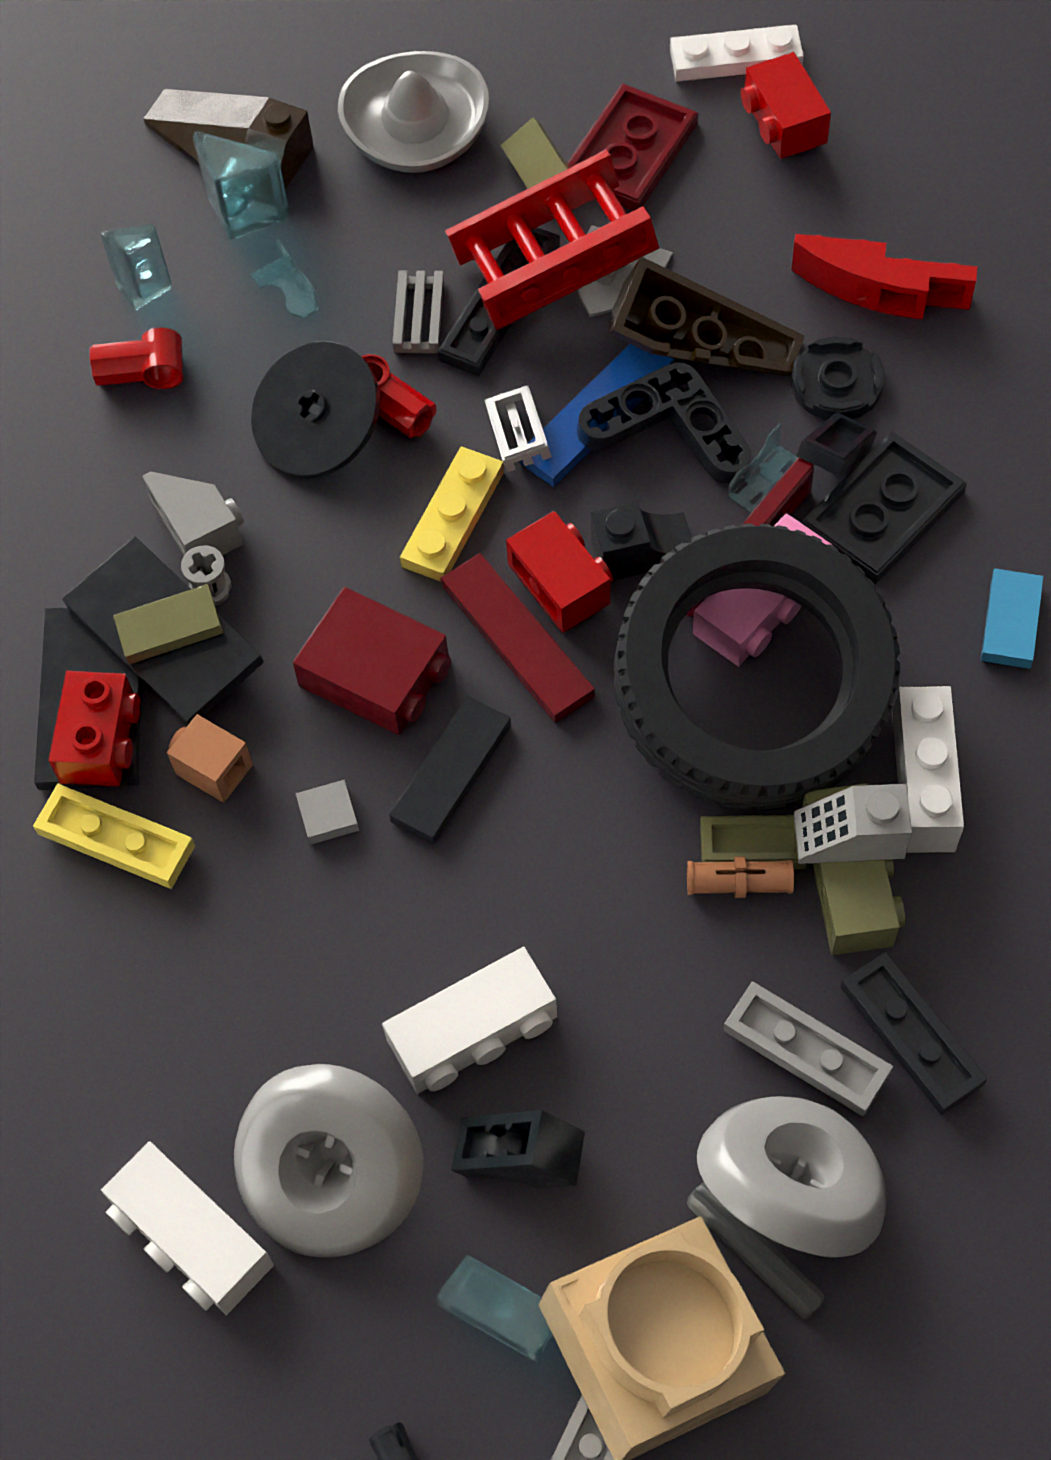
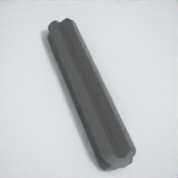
M705 1183L699 1185L687 1199L688 1208L698 1217L701 1216L705 1224L801 1318L807 1319L811 1317L821 1307L825 1299L824 1293L763 1234L749 1227L727 1210L710 1192Z

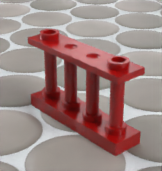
M607 149L445 230L459 265L461 266L474 259L488 284L479 288L478 291L496 330L638 260L641 256L644 257L660 249L651 217L644 206L627 214L612 192L613 189L619 187V183ZM596 199L610 223L585 234L571 210ZM555 219L569 243L545 255L531 230ZM515 239L529 264L504 276L491 250Z

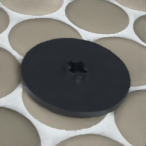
M316 341L298 346L289 351L268 370L255 394L251 423L258 449L274 467L289 475L300 478L321 477L341 469L362 451L375 429L380 410V391L376 376L362 356L340 343ZM314 403L321 407L317 415L309 411Z

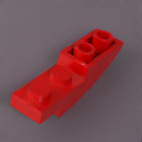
M795 234L791 270L807 282L835 297L870 310L923 320L925 305L970 310L977 278V266L918 261L910 258L885 257L887 243L873 242L865 239L853 240L824 237L822 235Z

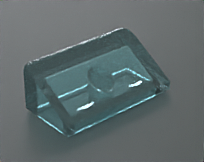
M152 224L113 229L100 234L117 288L136 310L173 287L156 228Z
M468 1254L436 1297L439 1306L536 1363L553 1335L538 1306L542 1297Z

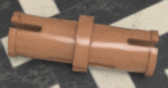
M734 856V862L687 861L688 895L734 893L735 898H746V893L787 892V894H793L794 869L792 860L746 862L745 856Z

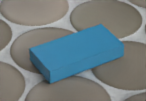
M994 568L980 661L1031 668L1034 658L1043 576Z

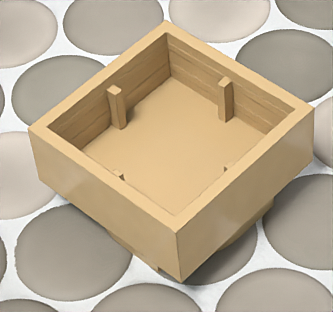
M701 1216L551 1282L538 1304L614 1460H631L767 1394L785 1375L781 1364L763 1333V1326L742 1287L730 1271Z

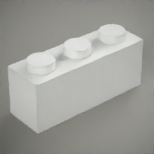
M951 686L899 687L892 717L898 784H906L912 827V835L906 853L956 852L964 828Z
M523 946L383 1022L382 1026L388 1044L415 1092L419 1094L428 1088L430 1091H437L448 1086L458 1077L457 1072L475 1062L478 1065H484L495 1060L505 1051L506 1045L522 1036L525 1039H531L545 1032L552 1025V1020L557 1017L556 998Z
M150 1141L101 1189L112 1203V1206L106 1211L107 1215L127 1235H130L137 1228L150 1241L144 1248V1251L166 1273L176 1266L189 1279L182 1288L205 1311L214 1303L227 1316L274 1266L267 1252Z

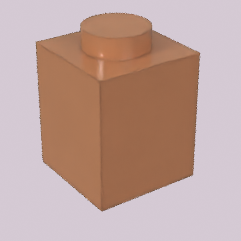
M198 714L187 727H181L174 734L167 751L177 776L223 803L253 766L246 742Z

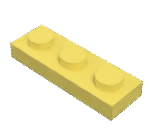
M462 446L460 447L400 556L402 568L441 582V577L449 573L455 565L504 473L503 461Z
M57 784L33 825L35 831L40 836L170 889L174 886L195 847L194 841L190 836L60 784Z

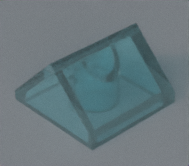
M199 131L194 133L192 138L207 197L228 241L285 221L290 213L277 153Z

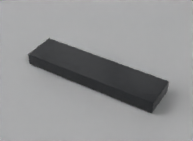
M539 227L531 230L545 255L559 249L560 235ZM515 239L507 242L496 258V262L504 276L529 264ZM485 278L438 349L439 361L476 376L481 374L512 324L510 323L498 330L492 324L478 291L479 288L488 284Z

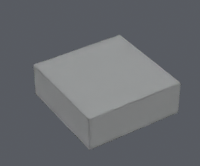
M345 779L296 793L310 845L359 831Z

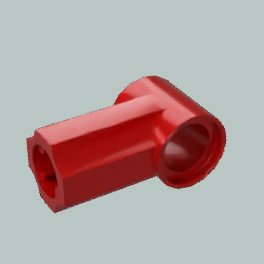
M154 328L145 332L141 337L142 340L92 345L90 347V363L95 385L144 381L146 385L156 389H170L178 386L183 380L181 335L169 328Z
M374 354L362 355L372 368L378 382L380 391V410L378 416L409 438L414 436L420 437L430 428L431 421L437 413L436 404L392 374L388 362L384 358Z

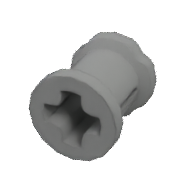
M208 545L190 549L181 561V571L184 578L190 583L189 587L194 589L208 584L215 605L222 604L229 597L232 583L225 572V561L221 552ZM197 560H199L201 566L200 570L197 569L195 563ZM213 583H216L218 589L216 593H214L212 587Z

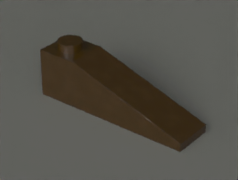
M164 89L143 118L146 126L179 151L185 150L197 160L198 166L205 172L209 173L212 171L224 181L225 187L232 193L274 208L314 148L308 111L270 97Z
M642 256L624 281L609 318L610 335L650 354L789 376L792 373L794 360L799 354L805 337L803 334Z

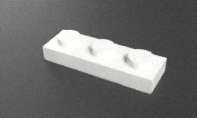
M797 24L673 37L670 41V52L676 82L746 74V67L791 52L796 54L803 65V52Z

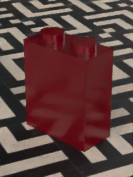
M344 586L292 664L300 687L400 736L409 721L414 723L421 715L426 703V694L434 682L437 684L441 683L447 675L451 665V657L449 656L445 634Z

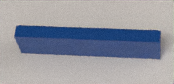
M629 344L543 428L552 457L543 460L541 454L532 457L534 464L525 466L523 460L518 461V463L554 488L592 450L586 447L577 435L578 418L582 408L633 381L674 363V359L650 354ZM631 398L626 402V406L632 411L643 399ZM614 409L613 418L617 416L616 409ZM594 419L591 420L590 428L599 427L604 432L607 429L608 422L598 424ZM534 437L529 443L535 442L536 438Z

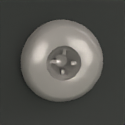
M431 51L404 52L375 60L352 74L341 89L338 101V114L349 139L368 159L392 170L422 173L449 164L466 152L474 143L484 125L489 104V91L481 73L462 58Z
M327 1064L305 1065L288 1069L274 1076L251 1099L240 1121L235 1140V1177L241 1198L249 1214L272 1240L292 1252L305 1256L339 1257L362 1251L381 1242L392 1234L406 1219L420 1193L423 1175V1151L418 1132L408 1113L377 1082L361 1073L340 1066Z
M782 1096L759 1098L741 1103L727 1110L703 1134L697 1151V1164L704 1183L727 1210L757 1232L787 1247L824 1257H846L858 1254L868 1248L879 1236L887 1205L886 1184L882 1170L865 1138L850 1122L834 1110L802 1098Z

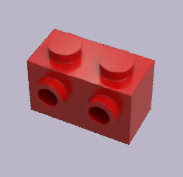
M794 52L746 67L745 87L741 89L742 104L748 114L753 113L759 123V130L763 141L766 144L772 145L779 159L828 143L831 111Z
M555 511L506 539L508 566L562 633L611 604L610 583L613 582V577L608 566L600 557L593 558L585 549L584 540L578 529L572 523L566 525Z
M66 671L49 755V763L60 783L120 787L123 768L128 769L132 761V741L128 738L131 723H137L140 716V697L138 693L133 692L126 674Z

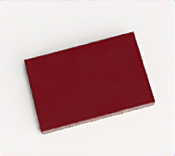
M622 83L569 159L567 165L570 168L607 149L619 183V187L613 189L612 192L622 207L634 211L644 206L698 124V112Z

